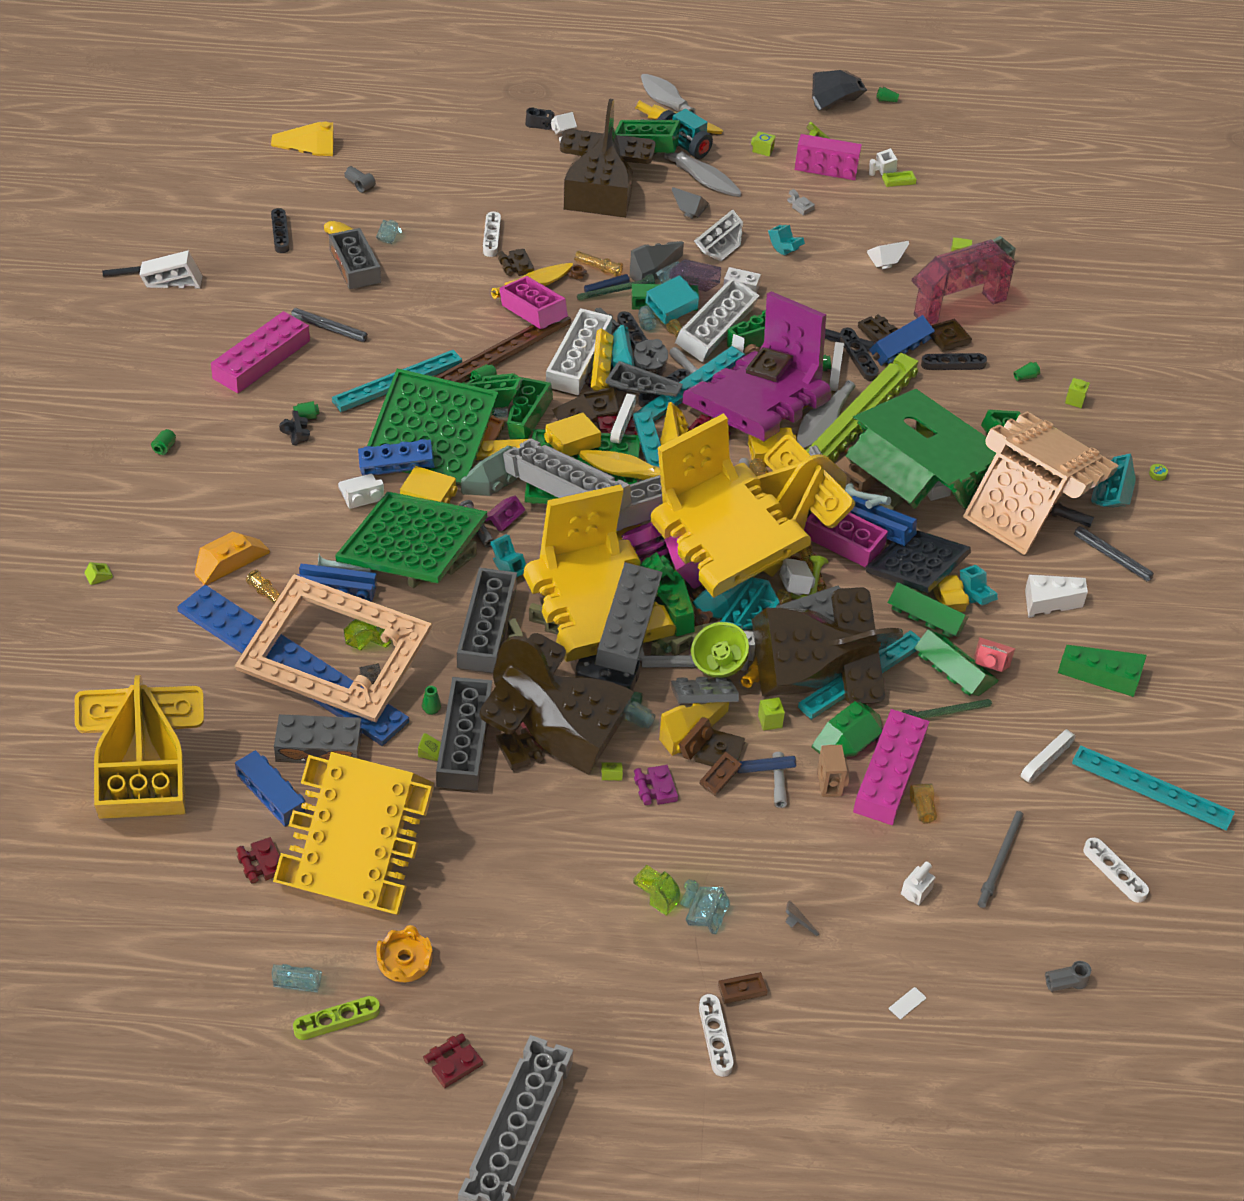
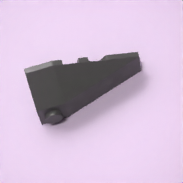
M668 242L666 245L657 243L655 246L647 244L631 250L629 277L637 284L654 282L683 256L684 242Z
M618 361L606 379V383L610 387L628 393L677 396L683 387V384L621 361Z

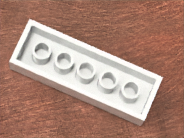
M732 277L680 330L675 343L703 362L727 337V329L740 323L754 308L759 295Z
M580 308L546 370V382L551 383L552 389L579 395L585 380L588 378V374L593 369L597 330L602 328L611 334L612 316Z

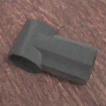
M349 166L344 173L345 178L354 183L356 189L361 193L376 185L372 174H364L353 166Z
M1076 961L1071 967L1048 971L1045 973L1046 985L1051 992L1071 987L1083 989L1088 985L1092 971L1091 967L1084 961Z

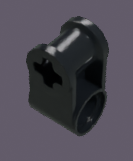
M534 107L528 108L526 110L525 125L529 128L550 130L552 129L551 122L555 114L551 110Z

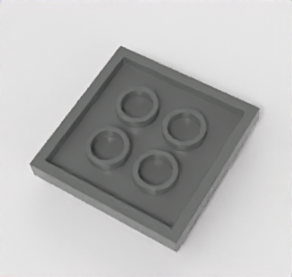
M681 677L677 678L676 681H671V689L678 704L739 701V693L732 681L727 677L716 679L697 677L696 680H688V678Z

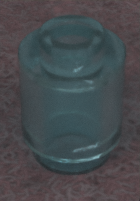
M649 306L641 307L638 312L640 327L643 330H652L657 324L655 313Z
M635 701L629 704L625 718L641 728L646 727L648 729L655 720V714L649 708Z

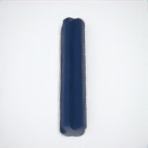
M628 274L585 285L584 292L586 295L625 285L630 282V277Z
M792 755L739 761L742 766L737 772L749 773L795 768L797 760Z

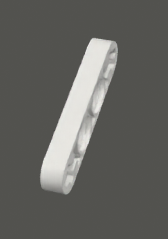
M489 212L486 215L483 254L487 257L496 256L498 253L501 216L498 212Z
M835 342L829 383L831 391L838 390L844 343Z
M626 394L611 432V442L621 443L635 408L636 395Z
M1067 729L1064 730L1023 769L1021 778L1031 783L1070 747L1076 735Z
M1089 838L1083 849L1084 854L1132 901H1145L1149 892L1148 886L1100 839ZM1103 860H1111L1114 865L1108 866ZM1118 874H1125L1129 879L1121 880Z
M707 994L700 999V1017L712 1070L716 1075L725 1077L732 1072L733 1057L720 1001L715 995ZM706 1003H710L713 1006L712 1014H709V1007ZM715 1021L719 1023L720 1027L718 1029H711L707 1024ZM714 1041H721L724 1043V1047L716 1049L712 1043ZM720 1056H723L725 1068H722V1065L719 1064Z

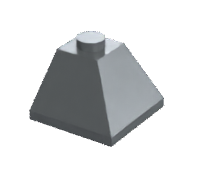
M672 187L673 195L680 210L684 212V216L692 219L694 216L699 218L708 207L709 203L701 196Z

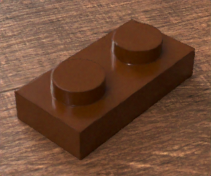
M702 717L678 744L685 759L691 760L714 733L708 718Z
M725 752L704 775L699 784L716 796L741 768L742 764Z
M761 972L718 981V987L724 1004L767 996L768 990Z

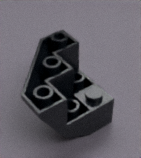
M846 70L813 73L812 99L818 110L827 111L839 100L855 101L867 91L861 78Z

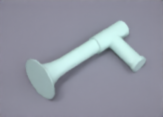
M851 483L846 485L845 491L851 497L856 496L868 500L865 503L868 509L879 504L890 505L891 503L890 497L857 491Z
M319 553L318 566L370 572L371 570L369 568L326 560Z

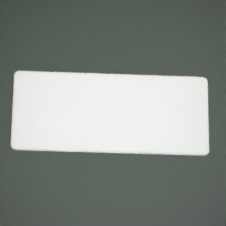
M733 334L732 346L742 353L744 338Z
M914 987L890 1006L889 1010L899 1019H902L924 1001L926 997Z

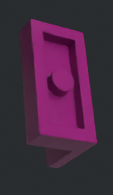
M514 495L503 499L487 513L488 518L485 521L491 520L500 532L526 509L517 496Z

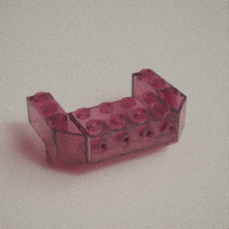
M992 239L935 256L911 280L918 288L914 316L918 318L923 315L930 325L939 321L943 296L984 284L982 294L993 305L1006 301L1015 261Z

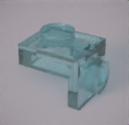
M383 220L376 238L392 244L397 232L401 233V228L394 220Z

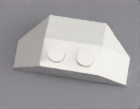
M731 210L695 239L694 242L704 254L722 261L741 245L743 221L734 210Z

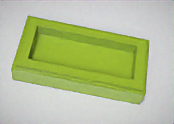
M912 171L883 173L882 175L886 187L914 185L917 181Z

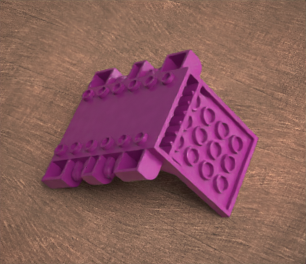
M772 291L767 293L765 338L762 347L793 355L792 363L777 382L746 374L747 366L758 353L753 351L737 360L733 369L724 368L715 373L711 383L701 381L684 391L683 403L714 418L724 413L728 418V425L762 441H766L780 431L781 420L786 419L794 423L802 418V408L808 405L817 409L831 400V388L826 382L822 381L826 314Z

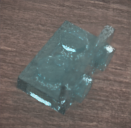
M699 887L685 919L688 925L708 926L711 934L717 933L725 912L730 905V900L723 887Z
M273 964V987L318 992L322 971L314 970L310 967L299 968L287 964Z

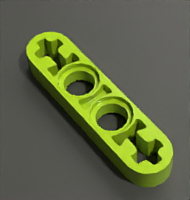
M366 996L301 1016L293 1023L294 1035L300 1040H307L372 1020L380 1013L379 1001L373 996ZM370 1005L371 1008H373V1010L369 1011V1009L366 1008V1006ZM348 1010L354 1013L348 1019L341 1016L343 1012ZM324 1017L332 1019L329 1025L320 1024V1020ZM314 1021L316 1022V1028H314L312 1023ZM305 1025L307 1030L303 1031L300 1026Z

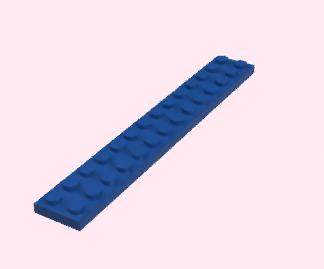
M207 585L202 586L177 606L179 613L241 654H243L263 623ZM280 634L266 656L267 659L348 689L353 683V680L282 634ZM310 698L337 717L361 718L362 733L381 746H384L409 723L407 715L388 703L377 722H373Z

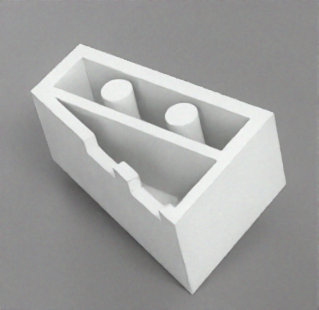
M189 250L144 261L141 265L140 277L146 287H201L202 274Z
M1029 575L1025 588L1028 618L1034 617L1038 613L1050 614L1053 610L1060 609L1061 611L1083 607L1088 593L1086 578Z

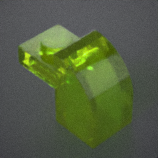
M358 619L353 620L343 629L345 644L362 650L369 642L376 643L385 648L391 644V639L387 643L381 639L385 629Z
M646 865L634 877L633 884L650 894L649 905L667 916L680 902L679 886L667 872L664 871L660 874Z

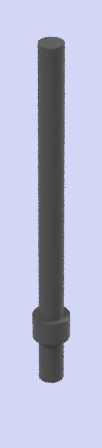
M1016 811L987 882L983 883L981 888L982 894L977 903L979 907H986L989 897L995 891L996 880L1024 815L1021 811Z

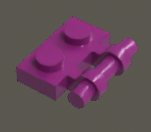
M668 765L649 767L647 775L642 773L641 768L634 770V781L639 787L638 794L640 799L643 800L644 805H650L652 803L651 799H656L657 805L678 801V795ZM651 784L652 789L647 788V785Z

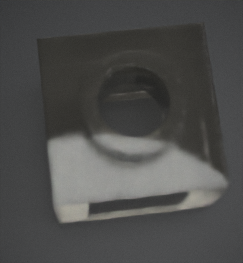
M379 663L359 667L360 675L365 676L371 681V684H374L381 672Z

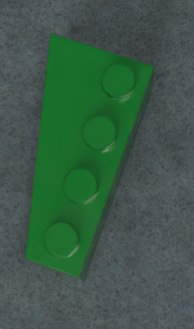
M1066 645L1058 673L1134 697L1147 655Z

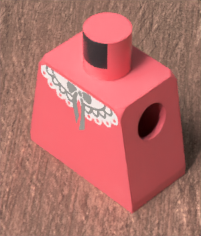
M980 637L974 654L975 663L1003 672L1010 667L1015 648Z

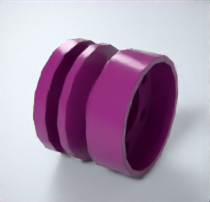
M651 522L621 535L623 540H629L632 546L635 547L634 550L640 559V565L644 559L651 557L655 552L660 557L669 553L667 546L661 547L666 543L665 539H655L661 534Z

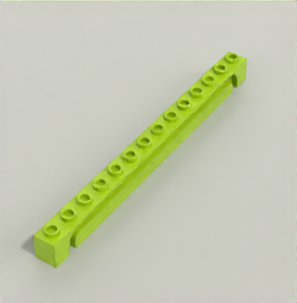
M900 353L894 359L893 364L890 363L811 446H818L822 455L835 462L839 454L844 452L848 445L856 440L857 435L864 432L857 424L858 421L852 416L889 401L895 395L898 396L901 389L908 385L911 378L916 377L919 371L917 368L918 360Z

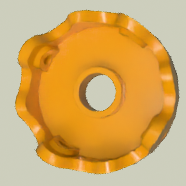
M408 925L401 931L391 930L383 941L379 940L377 942V964L384 976L390 980L404 983L415 981L424 976L432 964L433 951L431 942L428 937H422L417 928L412 925ZM406 954L410 956V959L403 961L399 957Z

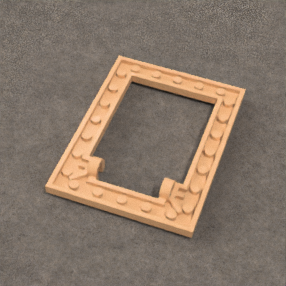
M294 574L235 664V668L237 671L377 722L430 633L432 624ZM302 600L383 628L385 630L381 635L382 641L387 643L391 638L394 646H396L374 684H371V681L365 676L357 675L349 689L267 659L266 656Z

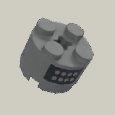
M659 339L639 342L634 350V366L662 376L667 367L668 350Z

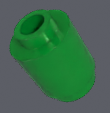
M486 364L471 372V380L483 376L497 375V371L493 365Z
M314 401L298 403L297 406H293V410L298 411L299 417H305L307 420L317 419V415L320 414L319 406L314 404Z
M169 429L162 430L151 442L153 451L157 454L165 455L176 442L175 433Z

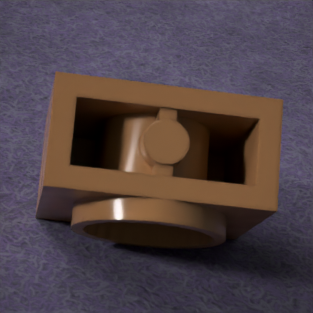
M846 456L836 463L846 474L847 484H853L857 491L865 492L878 481L855 463H850Z
M842 745L821 746L817 768L821 797L842 796L843 788L849 784V766L847 758H844Z

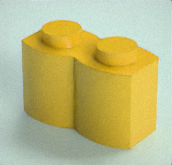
M957 575L946 576L933 589L938 602L959 612L966 611V607L969 605V597L963 591V583Z

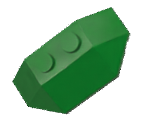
M514 373L483 376L473 379L466 384L497 391L499 397L495 408H504L509 406L519 389L522 378Z
M854 701L827 722L811 748L820 754L821 746L842 745L844 757L856 756L880 737L883 730L880 714L868 705Z

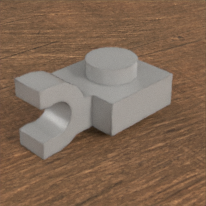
M794 189L789 191L791 197L787 201L793 204V209L803 216L814 210V203L805 197L800 198L798 192Z

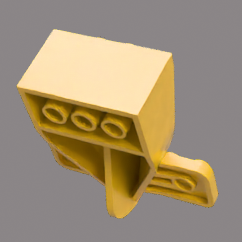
M790 435L782 437L766 453L764 461L773 471L757 476L762 488L759 494H772L780 502L783 512L780 519L787 517L789 520L794 519L804 530L810 509L825 526L833 528L854 508V499L845 491L847 485L846 474L827 456L821 454L811 456ZM783 560L767 568L764 572L773 577L781 568Z
M135 675L134 685H130L129 688L79 691L75 695V727L80 733L103 732L97 743L94 755V806L99 819L186 814L183 755L180 742L173 729L199 728L204 723V695L200 687H147V685L143 684L142 676Z

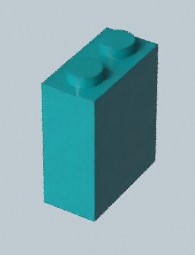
M680 275L646 293L647 305L664 324L698 308L699 296L697 292L693 291L688 282Z

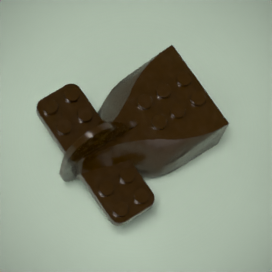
M610 98L608 101L604 133L567 129L562 134L560 151L565 154L581 156L570 165L564 179L563 210L626 218L631 199L633 176L632 168L627 162L649 164L653 161L655 141L616 135L614 130V99Z
M864 587L840 588L832 593L834 621L809 609L766 608L751 619L762 696L808 693L822 688L842 675L845 697L849 704L854 701L863 704L880 703L885 698V689L879 650L903 637V630L900 628H875L871 595L869 590Z
M533 633L529 638L523 636L509 637L504 641L499 650L493 670V680L496 687L481 707L479 713L481 720L507 734L515 733L521 723L524 722L533 738L544 750L589 775L624 719L634 691L600 679L575 675H554L566 654V649L562 645L539 633Z

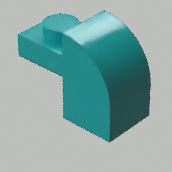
M778 225L768 230L773 247L782 255L796 251L805 244L803 237H793L790 225Z
M505 534L490 542L495 554L493 561L498 570L517 572V577L524 574V568L527 565L523 554L515 552L510 535Z
M977 565L960 570L963 591L968 595L971 604L978 602L981 605H986L998 600V593L987 586L986 571Z

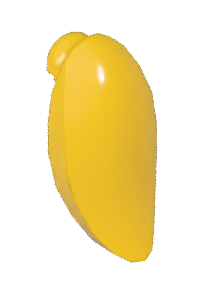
M329 221L324 224V231L329 234L352 230L348 225L337 221Z

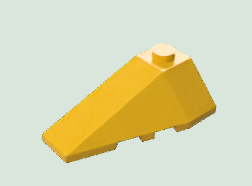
M326 121L317 122L273 134L271 146L286 150L298 149L300 153L308 151L312 152V155L333 156L334 123Z
M672 402L668 403L660 439L661 445L688 431L687 427L689 425L683 412Z
M729 702L693 703L692 707L686 708L685 705H681L662 713L659 740L672 756L682 753L678 744L702 717L709 719L711 726H713L728 712Z

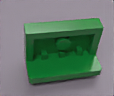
M657 552L651 557L644 559L640 565L641 567L661 571L662 577L667 574L672 581L676 579L673 574L675 570L670 565L669 560L664 555L660 557Z

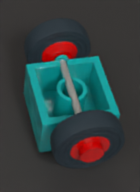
M686 108L678 113L666 110L658 117L657 120H680L678 146L688 151L691 156L696 159H702L709 153L713 144V137L707 132L708 122Z

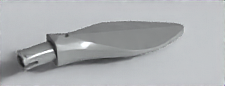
M641 75L643 86L653 100L677 112L686 108L696 114V109L688 105L687 101L680 96L673 84L653 75Z
M683 151L680 153H665V159L676 162L677 167L690 173L703 185L731 196L741 197L740 189L715 167L691 158Z
M847 380L841 390H838L831 397L830 401L817 409L813 408L806 414L800 424L797 442L804 449L810 447L838 418L842 407L847 402L848 396L856 387L852 381Z

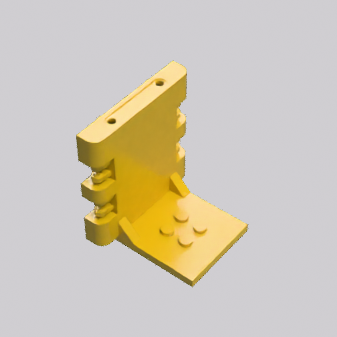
M724 413L658 447L663 504L652 511L651 523L665 539L670 536L678 538V555L685 564L691 561L694 563L700 562L697 567L700 570L699 581L713 598L811 545V538L794 519L789 520L787 517L780 519L783 515L782 505L772 494H759L762 490L761 483L745 463L733 466L729 452L728 418Z
M621 484L548 500L540 558L529 562L524 568L523 575L532 594L540 593L542 596H546L543 599L545 603L542 606V614L546 623L555 622V624L560 625L557 628L559 633L557 634L556 643L566 649L565 662L597 655L624 563L640 566V559L629 540L618 541L616 529L623 496ZM657 602L654 604L643 643L675 634L676 627L665 606L659 605Z
M331 752L329 760L308 755L301 784L321 790L320 793L306 790L305 795L307 797L318 798L316 806L302 803L301 808L315 812L314 815L293 810L289 826L309 831L308 835L294 832L293 837L299 840H306L304 849L300 846L290 845L289 850L303 853L302 858L281 853L273 882L399 915L407 886L390 882V877L401 880L405 878V875L402 873H394L391 870L393 863L402 867H408L409 864L407 861L395 859L396 854L415 859L419 843L400 837L403 834L416 838L417 833L412 830H404L403 826L405 821L415 825L419 824L420 819L406 815L407 812L423 816L427 815L434 782L412 772Z

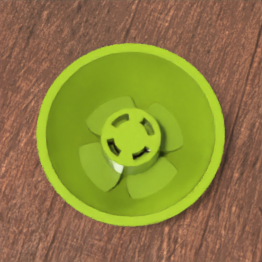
M718 622L703 628L696 635L691 646V656L696 667L704 674L714 678H725L736 674L745 665L749 655V642L745 632L737 625L728 622Z

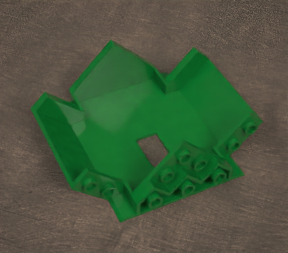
M914 389L852 416L858 421L857 424L864 432L859 436L856 444L849 448L846 458L850 463H855L901 496L914 509L917 508L939 481L951 490L961 507L967 510L996 452L986 445L985 435L918 389ZM914 419L936 435L926 438L907 425L904 420Z

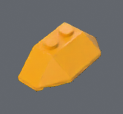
M232 531L200 547L195 575L204 585H208L269 554L270 550L260 539Z

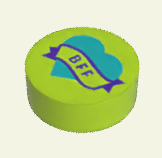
M1153 464L1150 467L1149 475L1151 478L1158 481L1166 479L1168 469L1164 465Z

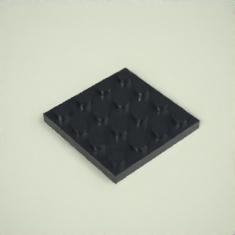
M917 530V534L905 546L894 541L866 566V573L929 593L971 553V547Z

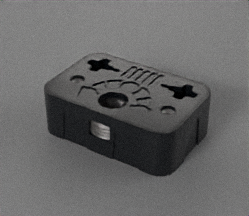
M596 655L581 658L576 665L575 676L612 682L632 691L640 673V660L637 662L634 674L595 665Z

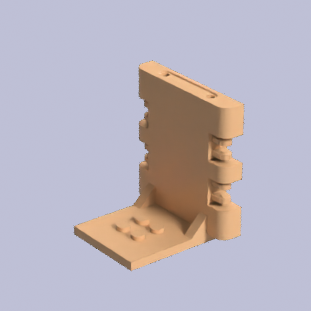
M1027 411L1020 414L1016 421L1013 419L1008 420L1004 427L997 425L990 429L986 437V445L995 451L996 455L963 517L1026 555L1051 509L1063 493L1069 497L1077 498L1090 488L1113 476L1119 465L1099 454L1100 452L1097 449L1085 446L1053 427L1051 422L1043 421Z

